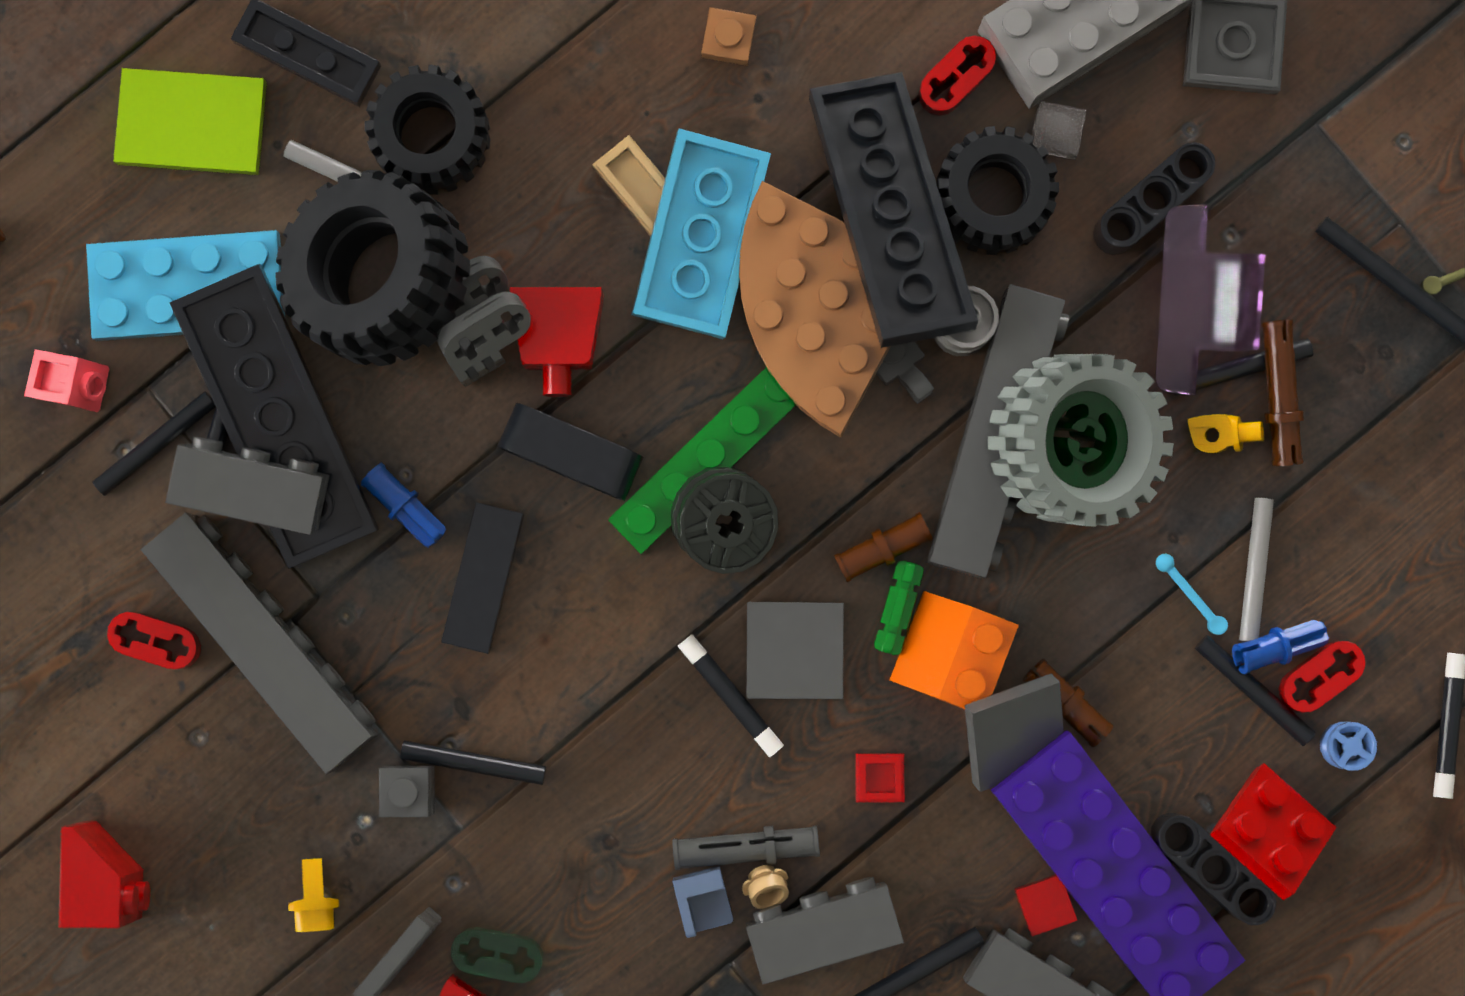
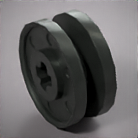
M727 466L706 468L691 476L676 493L671 508L672 532L680 548L704 569L722 574L742 572L759 563L772 548L778 531L777 507L769 491L745 472ZM720 514L732 517L729 525L723 523L719 525L716 523Z

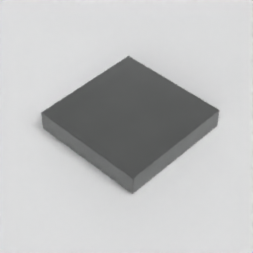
M1192 0L1189 5L1183 86L1277 95L1281 88L1287 0Z
M747 602L746 698L843 699L844 603Z
M1052 673L965 705L972 783L980 792L995 787L1064 732L1060 682Z
M430 907L417 916L354 991L353 995L379 996L442 922V917Z

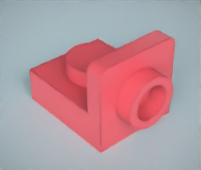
M35 349L24 396L99 412L106 390L109 367L79 357Z

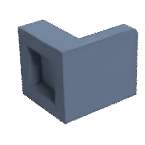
M720 865L673 877L672 882L686 938L694 937L700 931L732 923L733 915Z

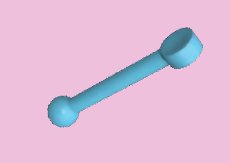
M1164 553L1159 555L1156 559L1157 568L1161 572H1167L1207 619L1209 632L1215 635L1225 633L1228 628L1227 620L1222 616H1216L1174 567L1175 562L1170 554Z

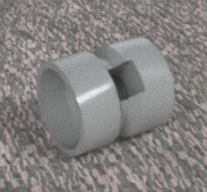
M968 286L978 317L976 330L934 338L935 343L944 352L954 356H969L978 352L994 335L999 323L998 308L994 299L985 290L975 286Z

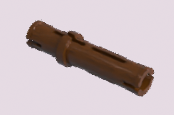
M1293 319L1261 322L1263 327L1269 412L1264 414L1265 423L1270 424L1272 466H1291L1293 463L1296 465L1303 464L1300 421L1304 420V412L1299 410Z

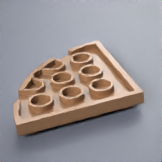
M762 181L747 216L740 248L739 278L746 321L759 355L769 373L775 378L780 387L804 413L822 427L842 437L891 346L884 348L880 346L845 222Z

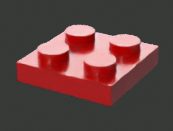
M1263 763L1253 770L1210 833V836L1282 900H1285L1294 895L1337 827Z

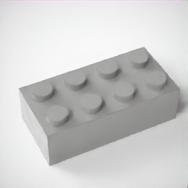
M1009 0L983 17L978 33L981 37L991 42L995 48L997 62L1028 109H1031L1184 11L1192 0Z

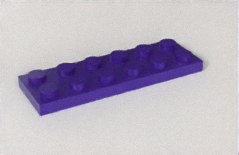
M1067 730L991 789L994 796L1149 996H1202L1246 961L1071 732Z

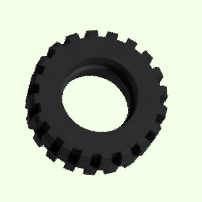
M365 170L361 172V176L352 172L338 177V184L336 185L328 182L317 189L315 192L318 196L311 202L306 199L297 209L300 214L293 224L288 222L283 236L287 238L284 247H278L276 263L281 266V271L276 272L275 275L276 287L279 292L284 294L280 296V303L285 314L292 318V325L300 333L338 356L365 366L370 363H374L377 366L392 365L396 362V356L405 361L419 354L418 347L422 344L430 347L438 339L437 332L442 326L456 317L453 310L457 302L463 303L467 287L462 285L463 278L470 275V260L462 255L468 252L465 234L459 231V222L454 215L418 186L392 172L384 174L380 170ZM397 234L398 256L389 279L370 298L351 304L348 285L356 260L376 240L387 235Z

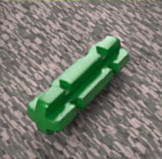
M898 561L892 578L897 580L896 585H890L880 623L884 624L883 630L878 629L874 642V648L878 651L892 655H899L902 652L906 638L901 636L902 631L909 628L918 593L914 592L915 585H921L924 568L916 563Z

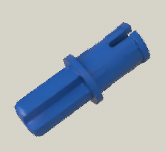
M382 462L376 465L362 479L360 485L366 488L390 512L388 517L392 521L397 519L425 547H431L444 535L446 531L445 526L417 499L419 494L415 490L410 492L385 468Z
M1311 620L1284 630L1279 627L1271 628L1269 633L1263 637L1233 645L1232 657L1236 666L1245 663V665L1239 666V671L1242 674L1250 673L1253 670L1277 662L1282 665L1288 664L1293 656L1325 646L1329 642L1327 628L1323 622H1318L1317 620Z

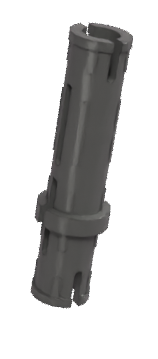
M817 825L774 830L773 826H764V831L672 839L675 870L756 861H767V865H776L777 859L809 856L820 857Z

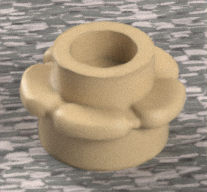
M771 865L759 866L749 873L748 880L743 883V894L745 896L749 895L752 905L758 909L781 904L789 895L786 881L788 874L783 869H775Z

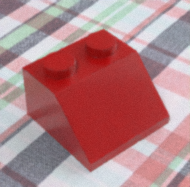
M83 821L61 827L59 928H121L141 919L142 911H147L150 903V884L148 881H143V868L97 821Z

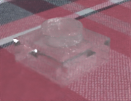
M1040 101L1032 132L1034 140L1032 144L1037 149L1043 145L1049 152V155L1075 160L1079 153L1087 110Z

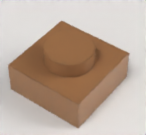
M710 7L701 58L748 66L756 15Z

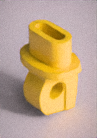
M1211 414L1187 419L1194 446L1206 453H1219L1232 446L1235 452H1241L1243 450V442L1264 441V426L1261 421L1242 423L1240 416L1227 414ZM1214 428L1219 432V438L1215 442H1210L1207 439V432Z
M322 858L302 859L303 899L288 903V911H294L295 931L334 929V908L340 907L339 899L324 897Z

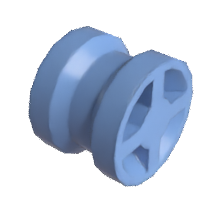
M1336 722L1323 732L1320 739V751L1323 758L1331 766L1345 770H1360L1367 767L1374 760L1377 753V741L1373 732L1365 725L1357 722ZM1339 743L1342 744L1343 753H1342L1341 755H1340L1341 749H1340V744H1339Z

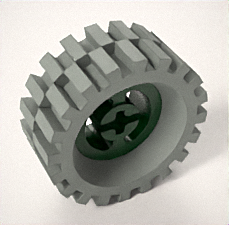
M1060 354L1054 355V357H1042L1033 361L1034 368H1021L1012 376L1019 384V387H1004L998 398L1007 403L1004 410H992L989 422L1000 425L999 436H988V450H999L1001 459L991 462L994 475L1008 477L1009 480L1000 486L1006 496L1021 498L1016 505L1025 513L1037 514V519L1048 522L1096 527V525L1110 526L1119 523L1118 517L1131 518L1139 513L1140 510L1135 502L1150 503L1157 492L1149 485L1152 481L1164 482L1169 469L1159 465L1161 456H1172L1174 443L1163 442V431L1173 430L1171 416L1159 415L1158 409L1165 406L1167 402L1162 392L1147 391L1155 381L1146 372H1134L1136 364L1127 359H1114V355ZM1054 431H1069V435L1079 441L1095 442L1094 448L1080 447L1078 441L1068 437H1054Z

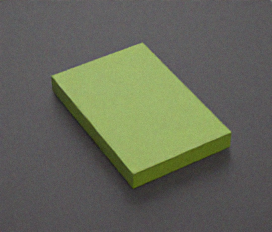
M122 68L113 162L117 165L259 175L266 80L253 77Z

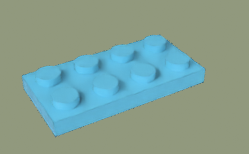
M678 129L631 315L720 339L726 337L740 281V248L744 226L752 201L761 182L765 180L771 153Z
M277 230L86 244L91 338L95 341L184 335L170 302L257 264L263 266L285 316L280 303V296L284 294L277 290L275 277L276 272L281 271V266L276 263L278 247H281L280 233Z

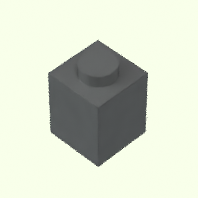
M388 765L379 768V817H429L435 814V765Z

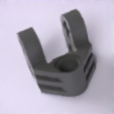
M478 256L470 260V275L463 278L462 285L467 287L463 303H456L453 310L456 317L446 325L444 324L437 332V342L440 350L459 381L465 387L506 363L499 350L523 336L531 323L530 313L522 299L517 294L506 292L508 279L502 267L494 258L489 256ZM483 275H487L490 282L482 286L478 279ZM509 311L513 318L504 322L500 316Z

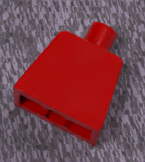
M510 287V292L517 294L522 299L531 316V323L527 332L517 339L523 367L528 370H543V396H571V370L592 369L604 303L602 287Z

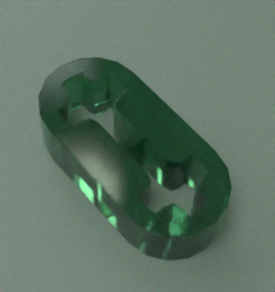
M471 927L462 931L454 939L451 946L452 960L461 971L514 983H525L532 980L540 972L544 962L543 951L535 940L525 936L480 927ZM472 937L479 938L481 948L495 951L494 958L479 956L475 963L468 962V953L461 951V944H469ZM519 947H525L528 949L527 956L535 959L534 966L527 965L523 973L515 971L516 966L514 962L500 959L501 952L516 954Z

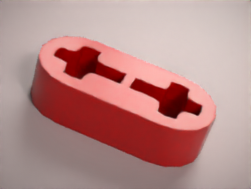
M975 35L964 38L925 76L921 82L918 94L920 104L924 110L938 116L951 113L989 76L996 61L995 48L991 42L984 37ZM967 50L972 54L978 50L983 52L984 56L981 63L984 67L981 69L979 66L973 65L963 75L959 69L963 66L967 57L964 51ZM952 77L956 82L948 93L951 100L947 102L945 99L940 98L936 102L930 98L933 92L930 84L935 83L940 87Z
M125 612L113 618L108 626L107 638L112 648L120 654L168 669H185L193 665L200 656L201 643L199 637L194 631L181 625L142 613ZM135 620L137 621L136 630L151 636L148 643L132 641L128 647L126 646L127 637L121 635L120 631L122 626H131ZM180 634L183 636L182 644L189 647L187 655H178L176 660L173 661L171 660L172 651L159 647L158 644L160 638L173 641L177 640Z
M1333 641L1326 644L1281 679L1279 685L1281 701L1288 708L1296 712H1312L1319 709L1358 680L1363 674L1366 665L1362 650L1356 644L1349 641ZM1335 651L1338 654L1349 653L1352 659L1347 662V667L1350 670L1347 674L1344 671H1335L1329 676L1325 674L1324 671L1335 663V658L1332 655ZM1315 677L1318 678L1320 682L1308 692L1312 698L1309 702L1304 699H1293L1292 694L1297 690L1294 684L1296 679L1300 682H1310Z

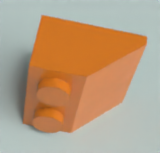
M923 591L906 634L902 652L898 655L889 681L965 710L966 704L993 694L1019 625L972 606Z

